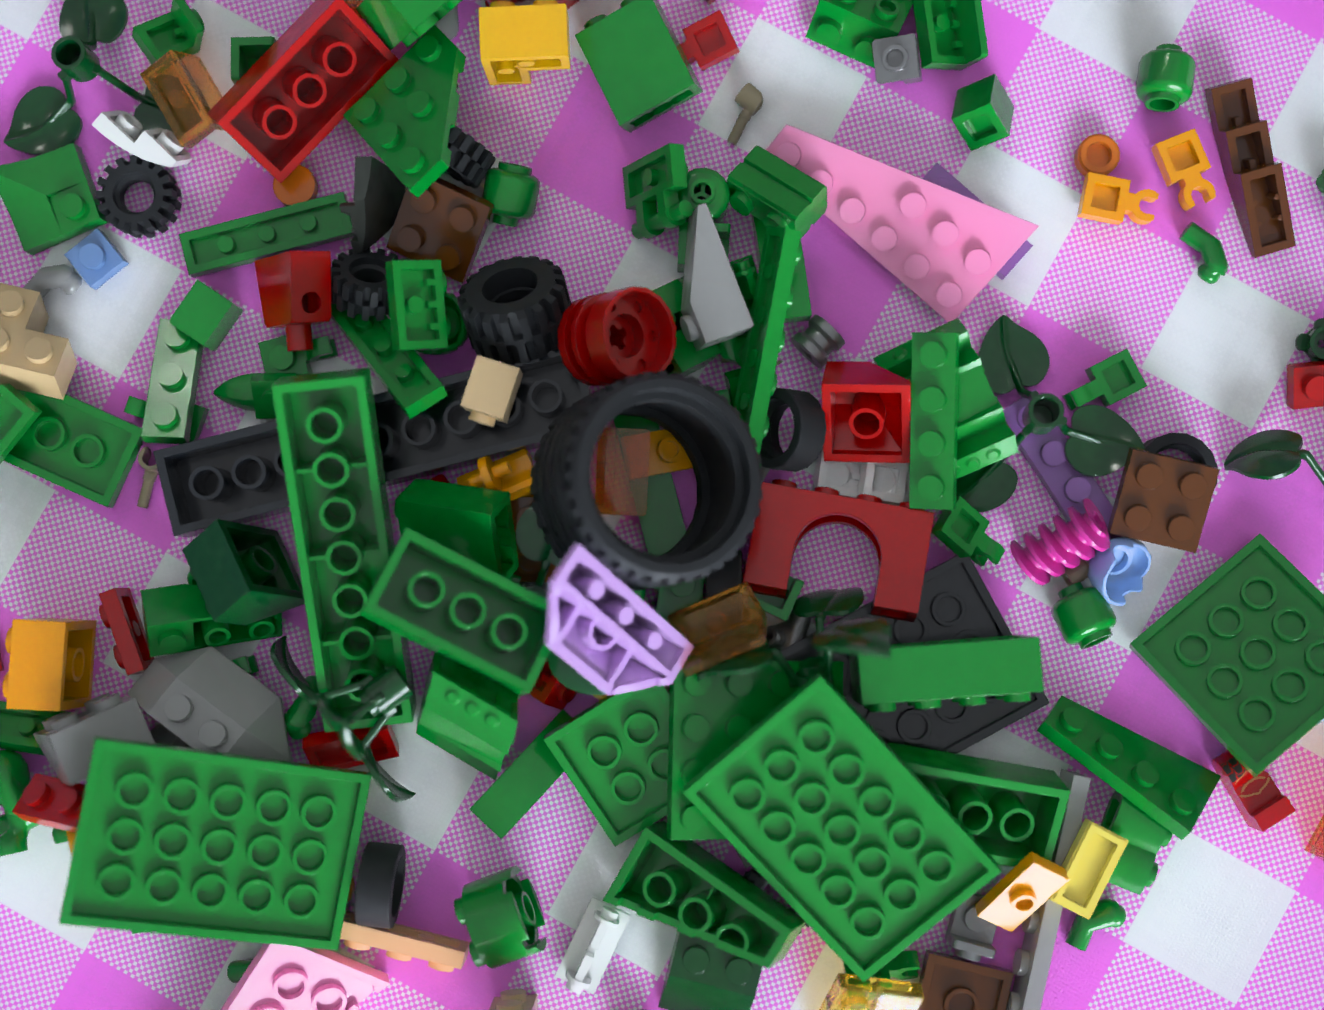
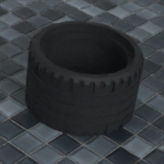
M649 371L618 380L572 404V407L560 413L556 420L548 427L550 432L544 434L540 440L539 449L536 450L534 456L536 463L531 468L532 485H530V494H533L534 499L532 508L533 512H536L538 528H542L545 534L543 538L547 545L550 544L556 557L564 559L573 543H578L631 590H644L690 582L693 579L708 576L713 571L723 567V562L730 561L736 555L738 549L742 548L747 542L746 536L752 533L755 527L754 520L759 516L761 509L759 504L763 498L761 487L764 480L760 466L762 461L756 449L757 443L755 438H752L749 432L750 428L747 422H744L740 417L741 413L737 408L732 407L728 403L729 400L723 394L719 395L716 393L715 388L708 384H701L699 379L694 377L688 378L684 374L676 372L668 375L667 371ZM618 415L638 416L653 421L669 431L683 446L693 466L697 482V503L692 522L680 541L663 555H653L637 550L621 540L605 523L595 503L591 487V461L595 445L605 427Z

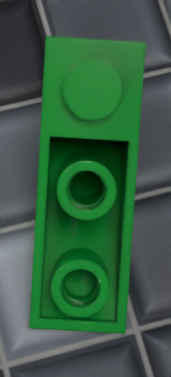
M179 584L140 590L143 621L150 657L282 636V612L248 625L214 622L212 616L206 610L205 600L198 586Z

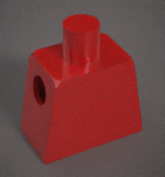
M288 251L256 260L255 269L264 324L267 328H285L287 352L313 350L311 326L327 323L331 320V252Z

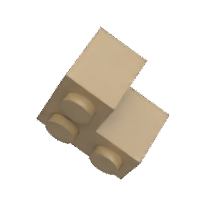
M0 283V385L10 383L18 390L64 400L77 366L69 339L44 333L49 315L40 292Z

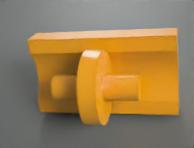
M526 448L494 462L488 456L480 458L477 461V469L456 478L459 485L510 492L511 501L522 496L533 497V494H530V485H532L531 468L534 465L531 454Z

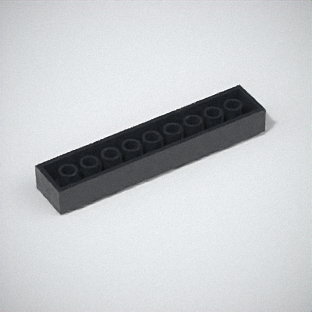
M558 348L555 351L548 352V355L543 358H535L523 364L514 362L511 365L520 368L523 377L508 422L504 423L496 420L494 427L469 420L470 411L460 406L472 370L438 378L448 396L412 419L406 415L388 391L375 394L374 402L386 487L411 481L415 478H423L477 464L478 459L485 456L493 460L508 456L524 448L527 450L539 448L540 440L544 434L550 432L548 427L556 420L559 414L565 409L572 407L573 403L591 394L589 386L573 377L564 365ZM277 420L153 451L174 536H197L216 519L243 524L290 512Z

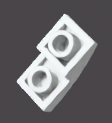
M121 110L101 112L91 124L113 143L146 161L172 168L187 165L193 159L183 149L185 144L175 133L167 129L163 130L162 128L144 130L142 132V124L128 112Z

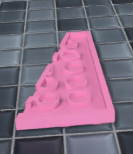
M786 125L766 149L768 152L827 186V208L824 215L947 322L956 319L1039 227L1037 224L790 125Z
M263 944L221 1010H359V1003L373 991L379 993L390 982L388 974L331 950Z

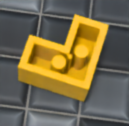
M536 0L532 5L515 6L510 1H495L490 3L489 7H478L480 60L489 85L531 84V71L571 69L569 17L566 3L558 4L556 0Z

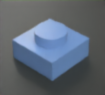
M98 228L64 254L87 284L95 290L129 264L105 233Z

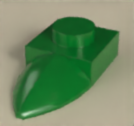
M251 373L240 375L222 383L214 390L213 394L234 407L255 411L256 419H276L271 385L279 377L295 376L297 374Z

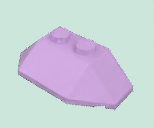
M573 543L549 581L544 645L607 695L641 690L656 685L672 684L693 650L694 645L578 543Z

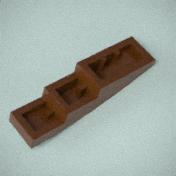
M1252 77L1204 89L1224 176L1251 256L1256 258L1296 246L1282 163L1274 162L1267 120H1259Z

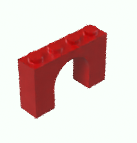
M774 479L772 483L762 482L763 498L759 504L761 508L759 516L754 521L755 527L752 532L743 578V591L785 599L794 552L801 539L817 527L827 524H843L863 533L872 543L878 557V575L871 615L909 622L915 621L919 611L935 512L925 511V509H909V502H901L899 506L884 504L881 498L873 495L860 494L856 498L839 496V491L828 487H815L814 491L797 488L796 483L783 479Z

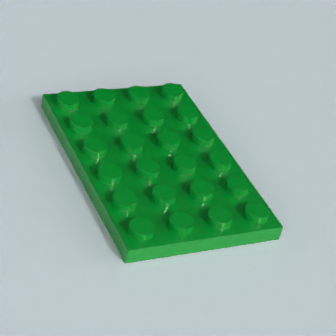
M820 671L683 786V794L863 983L1001 873L999 864Z
M95 736L59 916V924L338 950L372 776L366 771Z

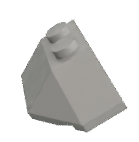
M212 646L155 658L127 693L130 697L136 698L138 705L147 714L193 749L292 761L288 746L282 698Z

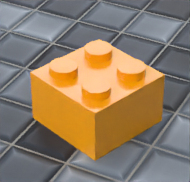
M62 618L12 619V627L9 628L5 641L6 650L10 654L9 671L5 674L2 684L3 695L7 698L6 709L64 711L85 707L84 703L92 698L97 620Z

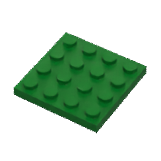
M1258 534L1129 645V648L1254 778L1324 719V594L1261 534Z
M687 659L673 683L670 684L667 838L669 840H727L683 794V786L799 689V687H790L788 677L776 660H773L770 665L762 670L753 673L709 676L697 682L696 672L702 660ZM787 660L796 673L799 670V663L801 661ZM832 661L835 688L843 696L844 662Z

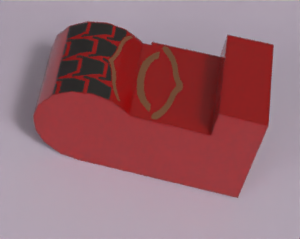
M1228 750L1211 760L1214 770L1221 776V782L1249 827L1264 832L1296 811L1287 796L1281 794L1265 770L1254 778Z

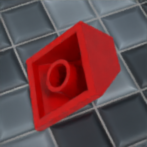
M827 361L821 384L822 409L825 413L826 435L823 445L824 461L910 463L911 381L872 362Z

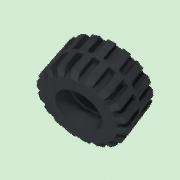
M516 256L511 259H501L495 261L494 264L480 268L478 273L472 274L466 279L467 283L461 286L457 303L472 349H475L477 355L512 365L514 362L523 364L535 358H543L548 355V352L558 349V327L563 313L571 305V300L562 270L558 265H553L552 261L548 259L540 260L536 256H529L527 258Z

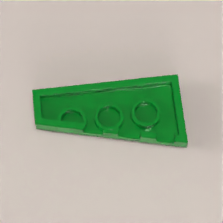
M1064 696L1057 700L1037 729L1044 737L1181 840L1191 833L1221 777Z

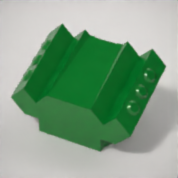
M956 318L929 331L960 332L957 479L1018 453L1015 434L1005 421L1003 407L994 395L986 378L981 358L971 347L968 330ZM912 340L873 358L876 365L911 381Z
M434 652L426 678L416 734L496 781L497 773L501 770L505 754H509L510 745H513L518 725V694Z

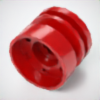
M632 286L609 293L603 292L597 295L585 296L573 301L563 313L558 327V348L564 365L574 378L588 386H608L631 375L635 376L649 371H664L671 363L676 348V326L671 310L659 295L648 288Z

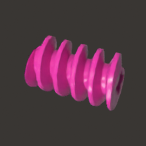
M1085 498L1082 500L1085 509L1084 514H1081L1073 506L1068 508L1070 518L1068 523L1059 515L1054 516L1053 523L1056 530L1053 532L1044 523L1038 525L1041 537L1039 540L1030 532L1023 534L1026 544L1025 548L1015 540L1010 542L1011 553L1022 571L1035 583L1043 586L1050 582L1051 575L1059 577L1065 574L1066 567L1073 569L1079 566L1081 558L1089 560L1095 557V549L1103 552L1110 548V536L1104 518L1090 499Z

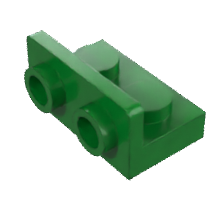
M391 260L385 262L392 350L435 351L448 348L451 324L445 313L444 296L447 292V279L442 271L441 260Z

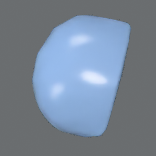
M1117 537L1110 540L1109 549L1103 552L1095 550V557L1089 561L1087 576L1092 586L1099 591L1107 603L1123 606L1126 604L1124 598L1126 594L1143 590V577L1150 569L1152 556L1140 540Z

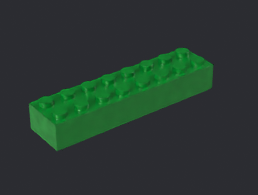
M370 368L279 377L271 385L318 692L324 693L360 681L369 674L375 678L390 666L395 665L413 689L414 694L396 706L398 712L392 715L385 725L413 722L417 702L408 639L360 615L395 548ZM363 688L329 700L342 718L345 719L364 705L359 695L365 689ZM367 712L349 727L350 729L373 727L382 715V712L375 717L370 712ZM323 718L324 731H334Z

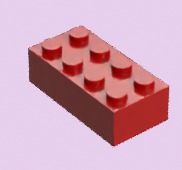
M315 0L207 114L277 181L282 183L344 118L343 115L399 59L344 0Z

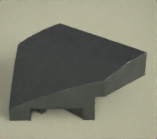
M372 156L355 157L354 202L341 203L339 205L341 213L351 216L354 228H351V232L354 233V236L350 242L354 253H363L394 226L406 191L405 185L390 168Z

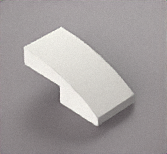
M822 449L816 459L812 491H814L815 487H828L839 491V496L856 498L857 495L867 494L877 496L885 503L899 504L904 501L909 463L824 461Z

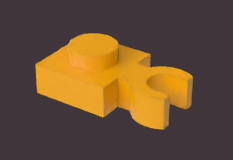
M1195 128L1156 143L1151 147L1166 186L1179 183L1181 190L1178 195V201L1184 211L1190 210L1195 206L1191 196L1192 190L1199 191L1205 203L1216 198V191L1212 183L1201 176V173L1210 169L1211 165Z
M1088 172L1084 178L1077 217L1119 225L1123 222L1124 214H1126L1134 223L1146 225L1154 220L1155 215L1142 212L1139 203L1140 201L1153 203L1158 199L1159 194L1151 189H1143L1136 194L1130 193L1131 180Z

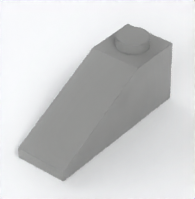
M706 203L698 205L688 218L681 313L683 316L680 318L681 330L688 342L693 341L696 351L743 335L754 326Z

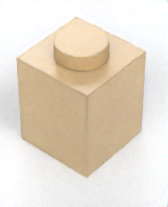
M477 355L460 404L462 408L470 411L468 419L490 427H494L496 420L507 423L523 377L520 368Z

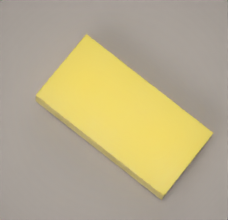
M1085 818L1061 867L1066 869L1069 880L1049 899L1089 920L1129 840Z

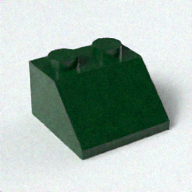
M216 519L182 550L189 564L190 573L196 580L205 600L206 610L212 616L214 622L248 625L305 604L302 582L277 530Z
M677 932L658 1007L668 1010H750L756 995L763 966L715 947L714 943L694 936L692 938Z

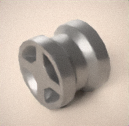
M815 314L808 321L809 327L802 333H796L791 341L806 359L821 369L828 361L827 356L833 350H839L845 344V341L826 320Z

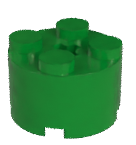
M518 866L507 868L465 884L462 890V897L454 900V910L457 919L462 925L466 924L472 940L469 943L471 958L477 967L487 965L494 969L541 952L546 947V937L539 939L537 927L545 925L539 900L529 879L520 881L516 874L522 871Z

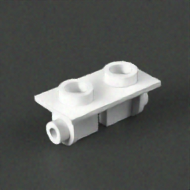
M591 898L555 974L556 977L567 982L565 985L567 989L577 994H581L582 990H585L594 995L631 917L630 914L599 899Z

